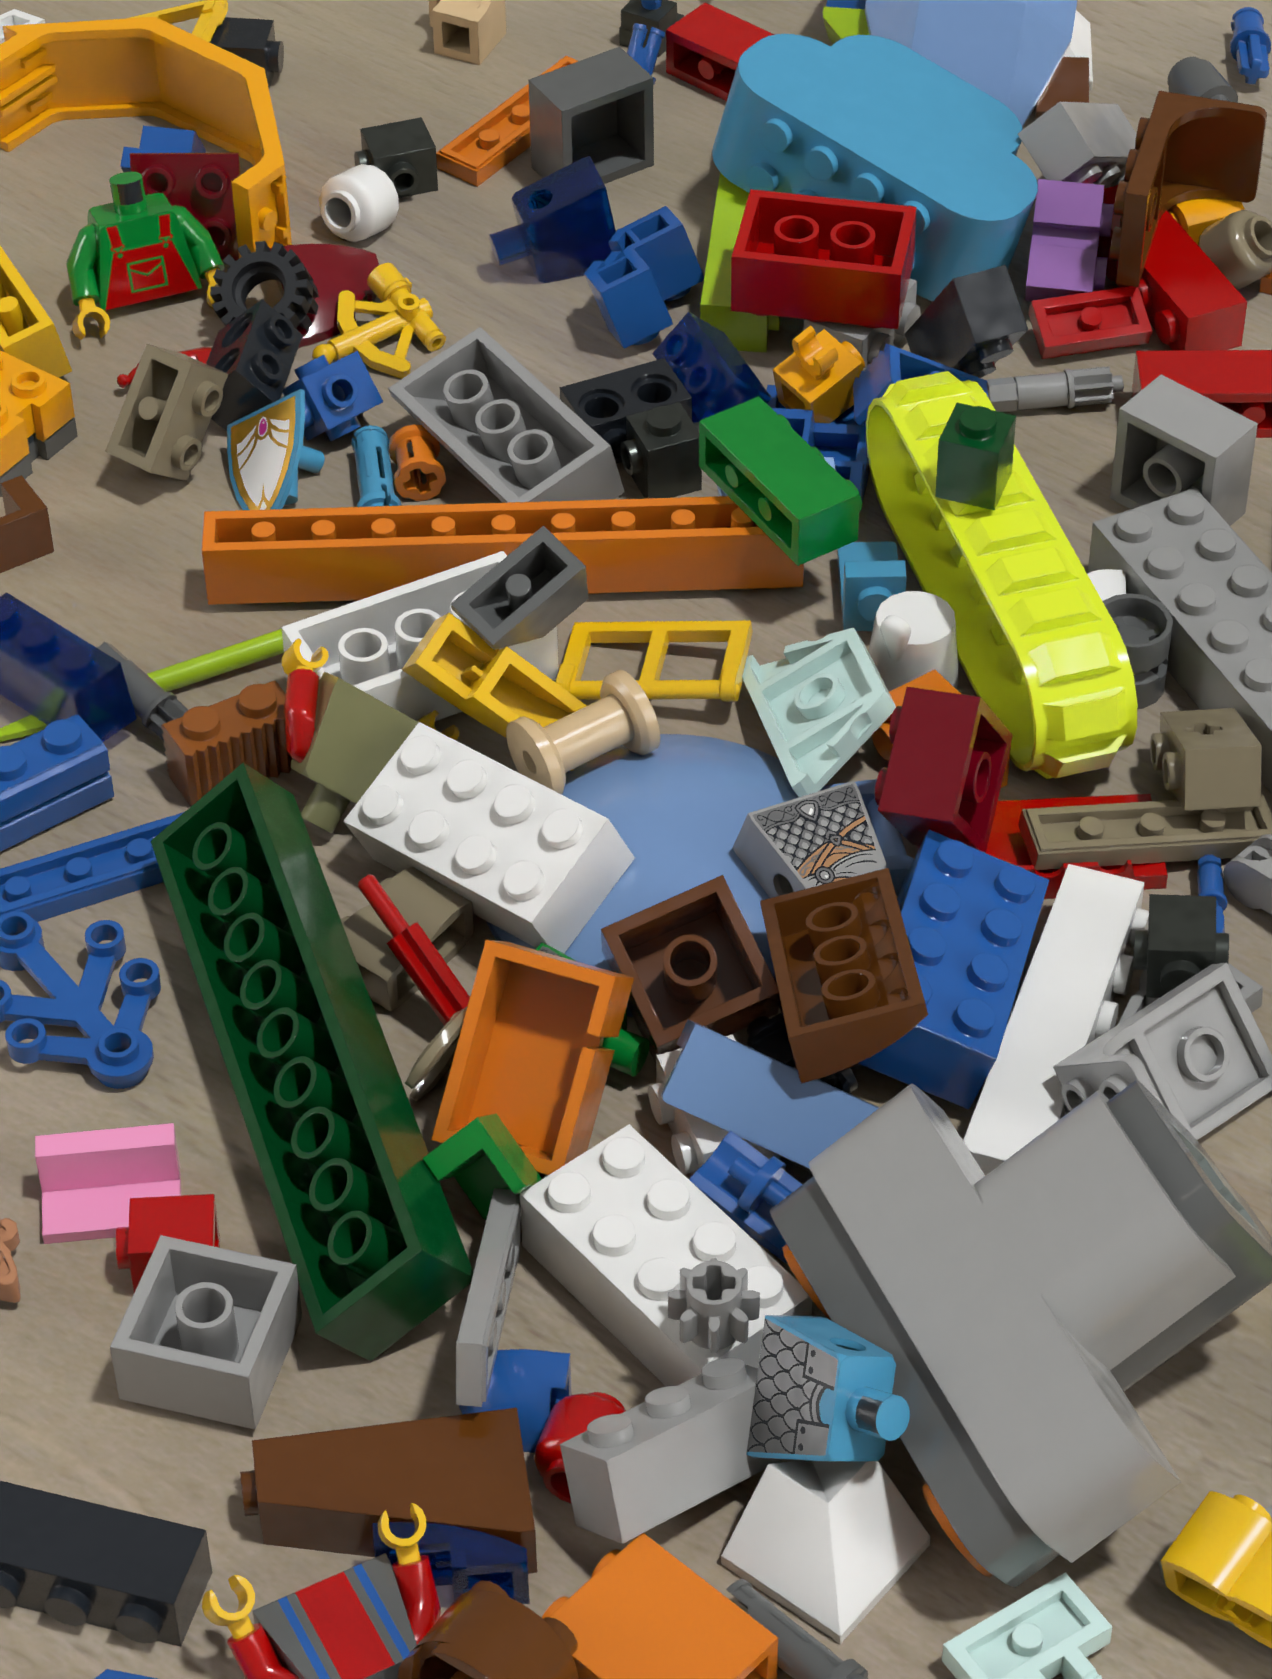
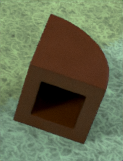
M1063 57L1034 107L1035 119L1039 118L1060 101L1089 103V57Z

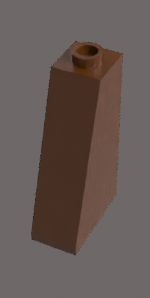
M517 1408L252 1440L255 1470L240 1472L245 1517L260 1516L263 1544L377 1557L383 1554L382 1540L378 1534V1522L381 1514L385 1510L387 1511L389 1526H415L410 1513V1504L415 1503L423 1510L426 1516V1526L478 1534L512 1545L521 1552L522 1575L537 1573L536 1532ZM429 1560L430 1564L480 1569L456 1563Z

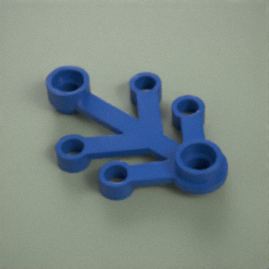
M19 911L2 915L0 917V967L9 971L26 970L50 997L12 995L10 986L0 980V1023L5 1020L15 1021L9 1025L5 1032L9 1056L14 1061L22 1064H30L39 1060L88 1065L91 1073L103 1085L114 1089L130 1088L140 1083L146 1077L154 1058L152 1042L142 1032L150 1001L161 990L157 964L146 958H136L126 962L121 967L119 977L124 999L113 1026L103 1015L101 1008L115 963L126 952L122 926L112 920H101L91 924L86 929L85 943L88 959L78 987L45 950L42 929L37 921L28 914ZM104 940L112 941L106 944H99V942H102ZM142 978L148 979V980L143 981V982H133L134 980H137V979H142ZM43 1024L77 1027L86 1038L47 1036ZM25 1039H34L29 1043H19Z

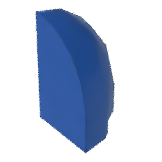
M530 1349L498 1350L486 1402L482 1403V1407L459 1405V1409L462 1414L517 1408L523 1451L535 1453L537 1443L552 1408L564 1397L572 1395L570 1353Z

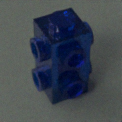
M690 312L683 317L652 353L656 360L665 358L691 395L693 423L758 396L766 403L772 399L726 334Z

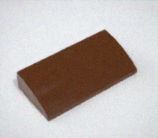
M889 868L760 901L787 1034L801 1084L834 1074L872 1057L895 1043L928 1015Z

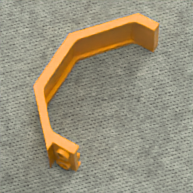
M157 17L3 26L5 42L0 44L1 149L10 152L47 126L62 120L135 116L158 117L184 130H193L198 137L231 153H239V157L253 164V167L231 181L238 248L246 244L251 253L256 252L255 242L265 241L269 248H272L274 242L283 246L292 245L285 162L264 68Z

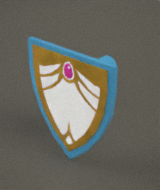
M299 389L227 425L229 475L236 499L243 510L282 509L284 505L296 503L298 501V468L312 473H318L322 469L325 461L323 452L303 445L305 390Z

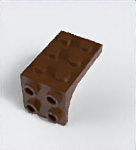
M1158 91L1150 118L1141 117L1139 120L1135 149H1130L1124 181L1119 182L1116 192L1114 215L1121 216L1120 227L1115 226L1109 253V260L1118 261L1116 284L1133 287L1139 286L1158 222L1161 216L1172 206L1198 198H1218L1244 203L1255 199L1258 190L1267 122V112L1264 108L1256 105Z

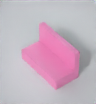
M174 1123L35 1136V1158L42 1190V1237L44 1244L116 1237L117 1227H129L130 1198L181 1196L180 1162Z

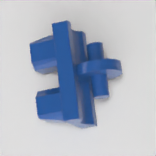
M730 1130L709 1159L695 1171L689 1180L751 1238L784 1263H787L782 1247L787 1243L775 1225L770 1209L803 1184L784 1171L786 1164L773 1156L768 1159Z

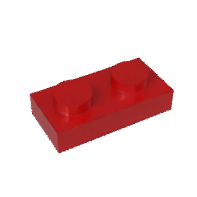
M1127 286L1033 300L1028 311L1041 359L1148 344L1153 332L1139 287Z

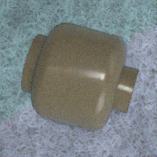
M1248 210L1233 212L1208 226L1199 236L1198 246L1237 290L1256 282L1272 272V222L1264 216Z

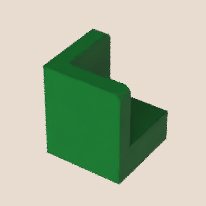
M497 1113L477 1117L423 1157V1160L438 1181L455 1177L481 1217L485 1220L487 1219L494 1188L510 1189L514 1194L520 1195V1193L542 1180Z

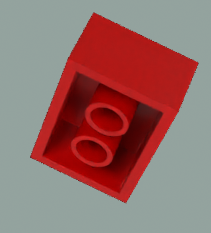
M750 189L731 256V311L752 313L757 316L772 315L807 319L812 322L826 321L862 325L873 329H899L914 263L917 207Z

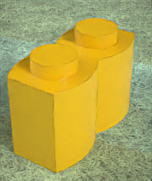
M1209 1491L1160 1560L1166 1587L1194 1607L1219 1619L1232 1622L1247 1635L1272 1649V1518L1264 1507L1247 1496L1237 1494L1231 1498L1221 1493Z

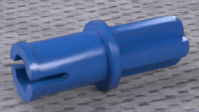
M1244 7L1236 11L1232 16L1234 22H1231L1233 38L1230 42V52L1233 59L1237 61L1239 74L1245 76V83L1256 84L1258 78H1267L1269 75L1268 55L1271 51V40L1264 31L1262 14L1255 8Z

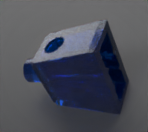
M591 157L582 158L515 192L511 200L518 225L489 234L491 247L499 266L527 257L538 281L542 283L585 276L584 273L593 261H605L612 252L608 242L616 230L606 187Z

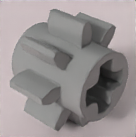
M716 1258L700 1263L692 1270L684 1267L680 1269V1290L668 1292V1318L680 1320V1341L682 1343L692 1341L699 1347L710 1349L711 1353H717L718 1349L726 1348L736 1340L746 1343L748 1341V1321L759 1318L760 1292L748 1290V1270L746 1268L736 1270L730 1264L717 1261Z

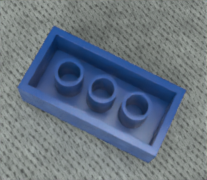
M928 830L903 880L897 898L928 1015L895 1043L858 1064L910 1085L913 1083L925 1092L970 1109L997 1059L1049 879L974 849L960 841Z

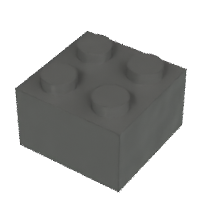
M620 46L528 80L531 168L545 181L586 159L589 162L594 188L654 166L653 77ZM568 170V174H573V171ZM564 177L562 182H567L569 178ZM572 180L570 184H576L575 180ZM550 182L549 185L551 187L554 186V182ZM571 188L565 189L566 193L571 191ZM577 190L573 192L574 196L579 194Z

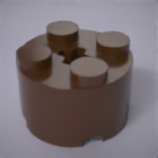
M481 1580L475 1583L468 1592L461 1594L455 1599L409 1653L399 1667L398 1679H579L577 1667L572 1657L578 1648V1643L572 1631L561 1621L550 1617L542 1619L527 1606L510 1598L497 1584Z

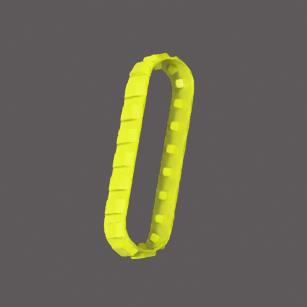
M949 371L899 380L894 384H890L882 397L873 399L868 407L866 419L867 453L876 495L885 518L922 590L947 601L954 610L957 657L977 696L985 701L1012 733L1010 759L1019 769L1023 771L1035 770L1046 779L1060 778L1109 767L1118 751L1125 750L1133 744L1137 730L1138 703L1134 675L1127 649L1116 624L1015 444L1012 474L995 511L935 497L938 442L956 403L982 406L996 411L987 394L977 382L971 380L961 381Z

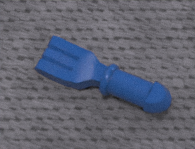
M1207 854L1198 859V896H1216V933H1225L1223 911L1227 908L1228 901L1224 894L1221 858L1213 854Z

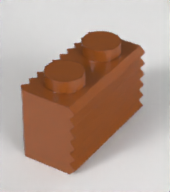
M276 680L266 684L249 685L236 696L210 706L193 707L186 711L182 717L161 725L164 732L162 736L165 741L163 744L166 749L164 753L167 758V772L190 807L243 762L268 779L269 777L278 778L281 772L290 773L292 757L286 750L284 704L286 693Z

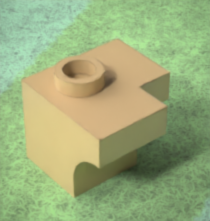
M429 0L430 27H433L434 54L480 65L506 35L505 0Z

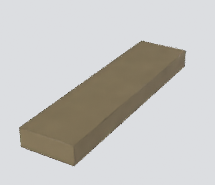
M1261 795V806L1185 811L1178 800L1022 809L1018 826L1032 865H1034L1036 870L1060 869L1063 863L1098 862L1099 866L1125 865L1127 860H1131L1132 864L1198 860L1207 854H1213L1221 859L1235 858L1260 836L1265 834L1272 835V814L1264 795Z

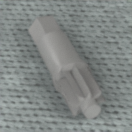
M1110 366L1075 370L1064 369L1063 372L986 380L988 398L994 409L998 412L1066 406L1068 409L1074 408V406L1112 403V399H1114L1113 393L1123 392L1124 388L1122 375L1112 376Z

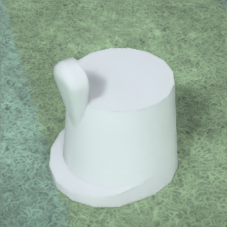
M905 591L892 595L882 602L876 612L868 652L888 691L900 687L934 669L957 689L959 674L954 610L948 602L937 595L923 591Z

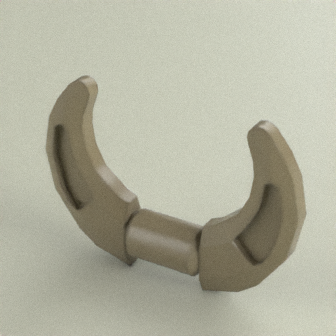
M467 1007L453 1014L450 1021L433 1038L413 1065L405 1084L413 1089L410 1097L415 1101H418L430 1092L451 1068Z

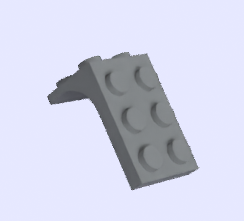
M1227 963L1211 964L1053 1066L1062 1085V1098L1069 1111L1073 1110L1098 1090L1110 1100L1137 1079L1196 1140L1272 1091L1271 1052Z

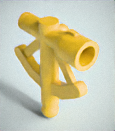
M383 263L377 266L367 279L368 286L380 299L381 303L355 300L353 292L348 290L340 292L338 296L337 327L341 335L328 340L327 344L316 346L312 352L313 360L325 355L328 363L331 364L333 360L337 361L358 351L362 361L370 368L403 379L411 373V363L406 360V356L414 333L431 352L440 349L444 345L446 336L431 319L433 311L429 302L425 298L419 299L416 295L411 294L412 283L407 277L404 278L392 263ZM354 312L384 316L358 327L354 319ZM401 332L394 355L380 351L374 346V344Z

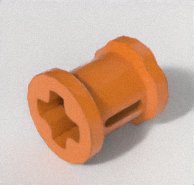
M413 424L397 430L390 437L388 444L390 458L398 467L393 476L396 491L402 497L415 501L429 500L437 496L442 486L446 483L444 467L436 459L440 452L439 441L422 425ZM408 442H412L414 456L411 452H408ZM420 470L426 474L427 482L425 484H422Z

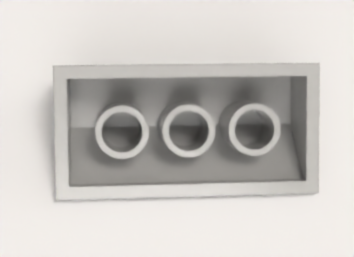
M481 327L388 388L391 397L503 503L611 500L624 493L611 446Z

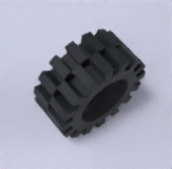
M265 241L255 242L256 252L251 253L245 244L237 248L242 256L240 259L235 261L228 255L223 260L228 269L226 273L216 269L213 278L219 287L211 286L210 296L215 301L212 304L215 313L225 326L248 310L246 307L248 294L255 286L268 280H277L284 286V294L281 300L272 307L277 313L285 316L295 328L300 326L308 331L313 324L307 313L317 315L319 306L314 298L319 297L318 290L303 262L291 249L287 252L282 244L274 242L270 250Z

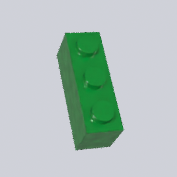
M759 396L699 421V467L797 566L858 540L859 513L862 510V500L856 486L850 480L844 479L825 461L824 456L816 447H811L792 429L789 421L783 415L777 414Z

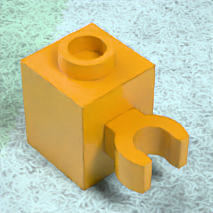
M810 325L792 340V347L795 352L773 369L778 401L786 409L813 410L815 423H831L854 405L853 383L855 378H859L861 371L865 368V362L859 351L847 341L840 343L825 329L816 335L815 329Z

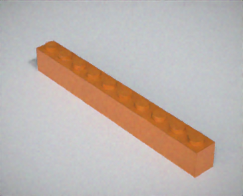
M729 496L204 511L202 558L208 605L358 601L504 551L508 556L542 526L548 529L586 566L589 594L803 587L804 564L797 566Z

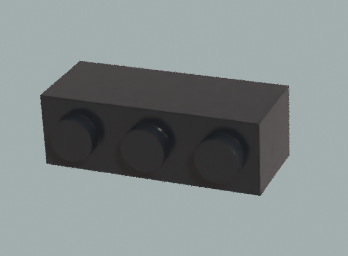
M1006 265L953 278L906 331L905 337L911 353L978 378L996 370L995 363L999 359L1010 355L1014 351L1012 346L1028 330Z
M0 1481V1608L18 1606L49 1614L55 1620L72 1626L87 1623L119 1631L125 1637L140 1643L160 1641L182 1646L213 1573L206 1530Z

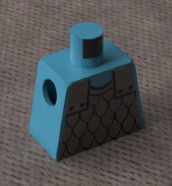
M765 1315L747 1455L758 1458L811 1461H879L885 1453L886 1440L892 1441L899 1438L905 1432L910 1419V1409L906 1400L901 1396L892 1394L896 1369L893 1355L824 1317Z

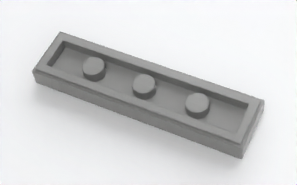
M494 1188L456 1341V1405L482 1407V1403L486 1402L521 1250L520 1195L514 1194L510 1189Z

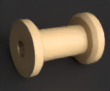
M617 670L604 677L600 690V700L545 727L524 716L511 721L506 728V738L511 757L518 772L562 795L566 784V772L621 745L640 755H646L656 750L660 745V729L647 695L629 673L624 670Z

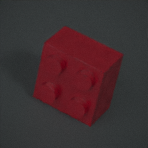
M906 687L903 704L894 709L890 721L889 737L893 747L888 768L883 767L876 780L875 801L878 805V811L912 845L921 846L928 830H931L986 853L1013 735L981 697Z

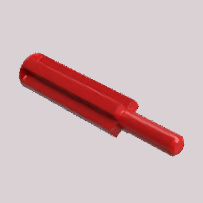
M371 874L365 876L358 882L357 887L393 938L386 944L445 1026L453 1014L468 1006L470 996L418 922L409 926L376 877Z

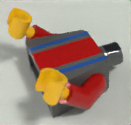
M415 1503L410 1504V1513L415 1523V1531L411 1537L406 1539L398 1538L392 1534L389 1528L387 1511L385 1510L381 1514L378 1522V1534L388 1547L396 1550L398 1561L393 1563L392 1566L386 1553L253 1610L254 1624H252L248 1614L255 1604V1592L246 1578L240 1575H233L228 1579L231 1589L239 1600L236 1613H229L219 1606L215 1593L211 1589L207 1591L202 1601L203 1613L211 1623L218 1626H227L232 1636L227 1640V1644L245 1679H398L401 1663L438 1621L441 1614L429 1557L420 1555L417 1543L424 1535L427 1527L426 1516L423 1510Z

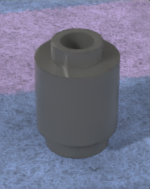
M1197 57L1184 58L1177 62L1168 74L1167 84L1169 92L1238 103L1236 91L1207 60Z

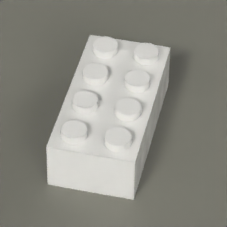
M504 551L283 626L281 628L284 653L298 638L302 640L300 653L309 662L312 654L320 646L326 648L329 657L324 666L316 673L319 676V680L324 672L334 675L416 721L434 710L439 712L435 721L462 712L408 675L402 668L436 619L451 613L467 625L452 610L451 603L506 558L507 555ZM557 626L543 638L509 646L511 650L550 679L557 678L559 671Z
M421 722L416 725L343 821L373 860L397 873L413 866L471 901L473 914L535 948L540 943H544L563 954L635 859L608 818Z
M630 1124L520 1193L522 1246L665 1386H677L702 1374L701 1369L703 1366L723 1358H738L743 1360L746 1365L758 1368L765 1315L812 1316V1299L800 1283ZM711 1258L728 1263L736 1270L746 1268L748 1270V1290L760 1292L759 1318L748 1321V1341L742 1343L736 1340L730 1346L718 1349L717 1353H711L710 1349L699 1347L692 1341L682 1343L680 1341V1320L668 1318V1292L680 1290V1269L684 1267L692 1270L696 1265L710 1261Z

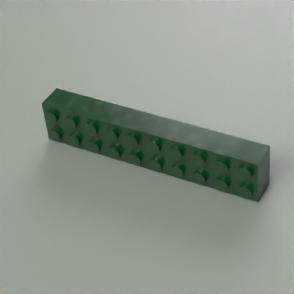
M243 762L150 842L293 1264H296L298 1282L315 1333L372 1361L471 1284L473 1270L440 1182L423 1160V1157L429 1154L295 797Z

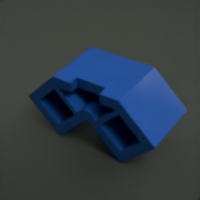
M667 206L618 229L608 242L612 252L605 261H593L584 273L608 330L624 349L631 345L648 343L656 338L661 330L673 325L664 300L672 301L679 299L689 293L692 286L704 281L703 272L681 221Z

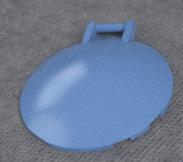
M660 734L659 747L646 755L637 754L621 745L574 768L573 771L566 772V784L562 795L608 818L635 859L564 954L577 962L611 971L602 952V928L723 875L777 984L760 904L761 900L768 899L769 896L732 848L748 813L799 798L792 789L779 759L758 749L732 741L686 734ZM877 779L856 781L855 783L859 788L884 855L886 868H889L895 894L898 896L903 880L914 859L907 856L901 833L878 811V805L875 801ZM844 783L824 785V787H823L820 791L825 790V789H828V788H831V787H835V786H838V785H841V784H844ZM487 922L492 935L497 941H507L537 949ZM627 1005V1016L633 1017Z

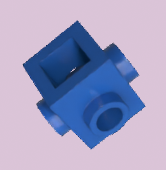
M358 351L331 364L328 363L325 355H322L298 367L294 371L299 380L285 387L282 392L285 397L299 389L305 390L304 436L307 441L326 432L331 442L361 427L356 416L383 403Z

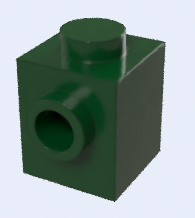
M956 403L938 442L935 497L995 511L1012 474L1016 415L994 411L982 406Z

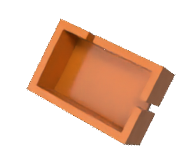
M486 940L431 1140L443 1143L477 1117L497 1113L517 1144L522 1145L519 1147L537 1172L550 1175L586 1152L615 1051L602 1047L604 1037L619 1036L634 978L507 941Z

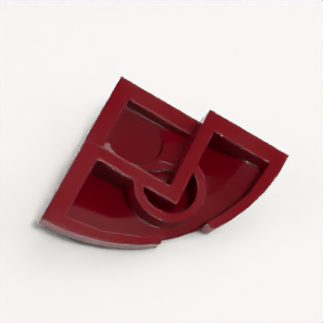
M332 244L284 246L287 252L291 249L303 262L314 280L313 282L317 287L319 297L314 298L319 306L317 315L307 313L313 323L309 330L306 331L300 326L296 328L303 335L299 348L327 340L340 333L337 327L338 296L340 292L345 290L351 291L355 295V300L362 301L366 294L367 302H374L376 299L375 293L367 284L369 274L379 266L375 253ZM276 280L279 290L283 296L284 286L281 282Z

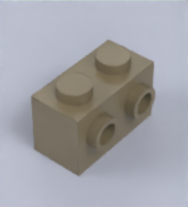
M146 344L105 452L149 473L187 481L191 469L197 464L201 456V443L212 415L216 413L221 405L223 398L222 389L228 374L185 354Z

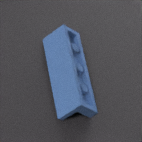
M689 1019L677 1042V1045L682 1048L681 1053L661 1094L662 1100L667 1104L728 1132L731 1130L739 1137L809 1169L808 1162L879 1109V1107L819 1079L801 1084L797 1069Z

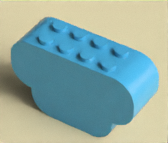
M795 34L771 35L756 42L739 59L712 148V157L717 169L730 182L748 193L750 189L917 207L914 263L910 279L917 281L916 294L930 301H934L953 278L1006 265L1007 270L1009 269L1038 192L1035 175L1016 156L1022 142L1018 133L1023 128L1017 116L1006 105L896 41L873 35L848 36L835 42L832 46L810 37Z

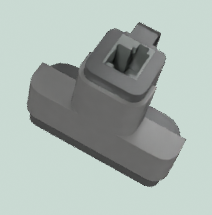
M1137 1079L1110 1100L1101 1091H1096L986 1176L944 1110L912 1083L808 1162L813 1177L770 1209L771 1217L787 1243L782 1247L784 1257L798 1282L815 1305L829 1320L893 1355L896 1369L892 1394L903 1397L910 1409L908 1426L900 1438L926 1481L922 1487L923 1494L940 1526L960 1553L982 1575L989 1578L994 1575L1005 1584L1014 1588L1059 1555L1073 1563L1181 1483L1124 1392L1272 1283V1237L1249 1204L1229 1184L1195 1137Z

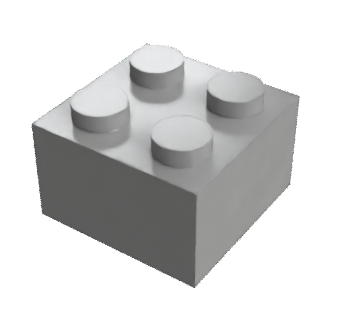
M1162 374L1159 375L1119 408L1110 498L1130 509H1134L1196 488L1228 525L1231 526L1246 512L1258 423Z
M161 1235L110 1345L119 1399L256 1430L302 1319L296 1264Z

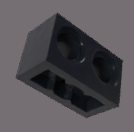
M263 299L218 331L206 362L207 365L228 374L222 389L223 398L221 405L211 418L226 432L227 425L281 398L303 336L285 316L277 313Z
M665 358L559 387L560 400L611 446L616 464L622 462L620 444L627 440L626 416L680 402L692 420V397Z

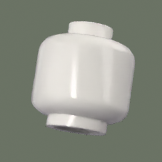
M361 164L331 177L325 183L319 196L320 213L325 225L334 235L345 241L358 242L387 229L396 219L399 209L398 194L394 183L384 171L372 165Z

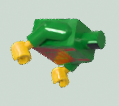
M122 172L112 176L109 182L113 203L89 209L88 225L79 230L66 261L72 301L80 309V313L72 322L74 335L81 340L85 338L86 333L83 319L84 317H92L98 322L99 335L102 338L110 329V319L105 312L106 310L201 289L200 278L207 279L208 281L206 301L210 308L214 309L212 304L215 301L210 296L211 286L218 287V284L213 276L216 269L223 271L225 266L208 230L185 207L172 206L163 193L145 195L142 174L138 172Z

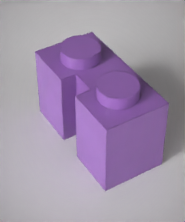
M1038 179L1025 301L1093 292V290H1104L1108 257H1097L1099 237H1110L1114 204L1103 203L1105 185Z

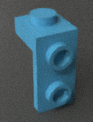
M891 541L852 542L837 549L843 630L854 627L856 631H873L876 612L881 603L892 595L906 591L905 560H898L897 545Z

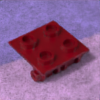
M130 153L131 172L142 174L145 195L163 193L172 206L185 207L208 230L222 261L228 255L235 261L239 259L231 182L240 176L239 153Z

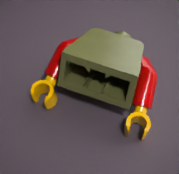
M298 638L285 651L282 657V667L288 675L284 704L286 750L292 757L291 769L317 782L301 811L302 818L332 834L349 802L352 801L357 804L416 725L421 722L436 730L434 722L439 712L434 710L416 721L334 675L324 672L319 680V676L316 673L327 662L329 657L328 651L320 646L312 654L309 662L300 653L302 640ZM452 725L441 733L456 740L460 732L455 725Z

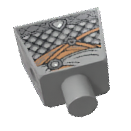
M855 781L748 813L732 848L765 890L769 898L886 868L884 855Z

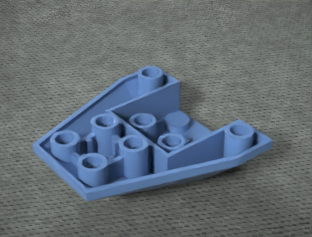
M866 0L865 14L869 35L887 38L910 48L1002 102L1017 116L1023 128L1071 43L1077 0Z

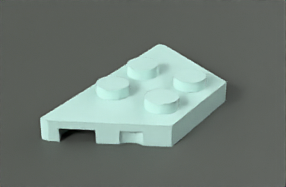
M854 627L828 634L816 641L806 640L787 645L783 653L786 658L759 665L753 655L747 656L742 679L789 783L798 797L820 791L896 708L865 644Z

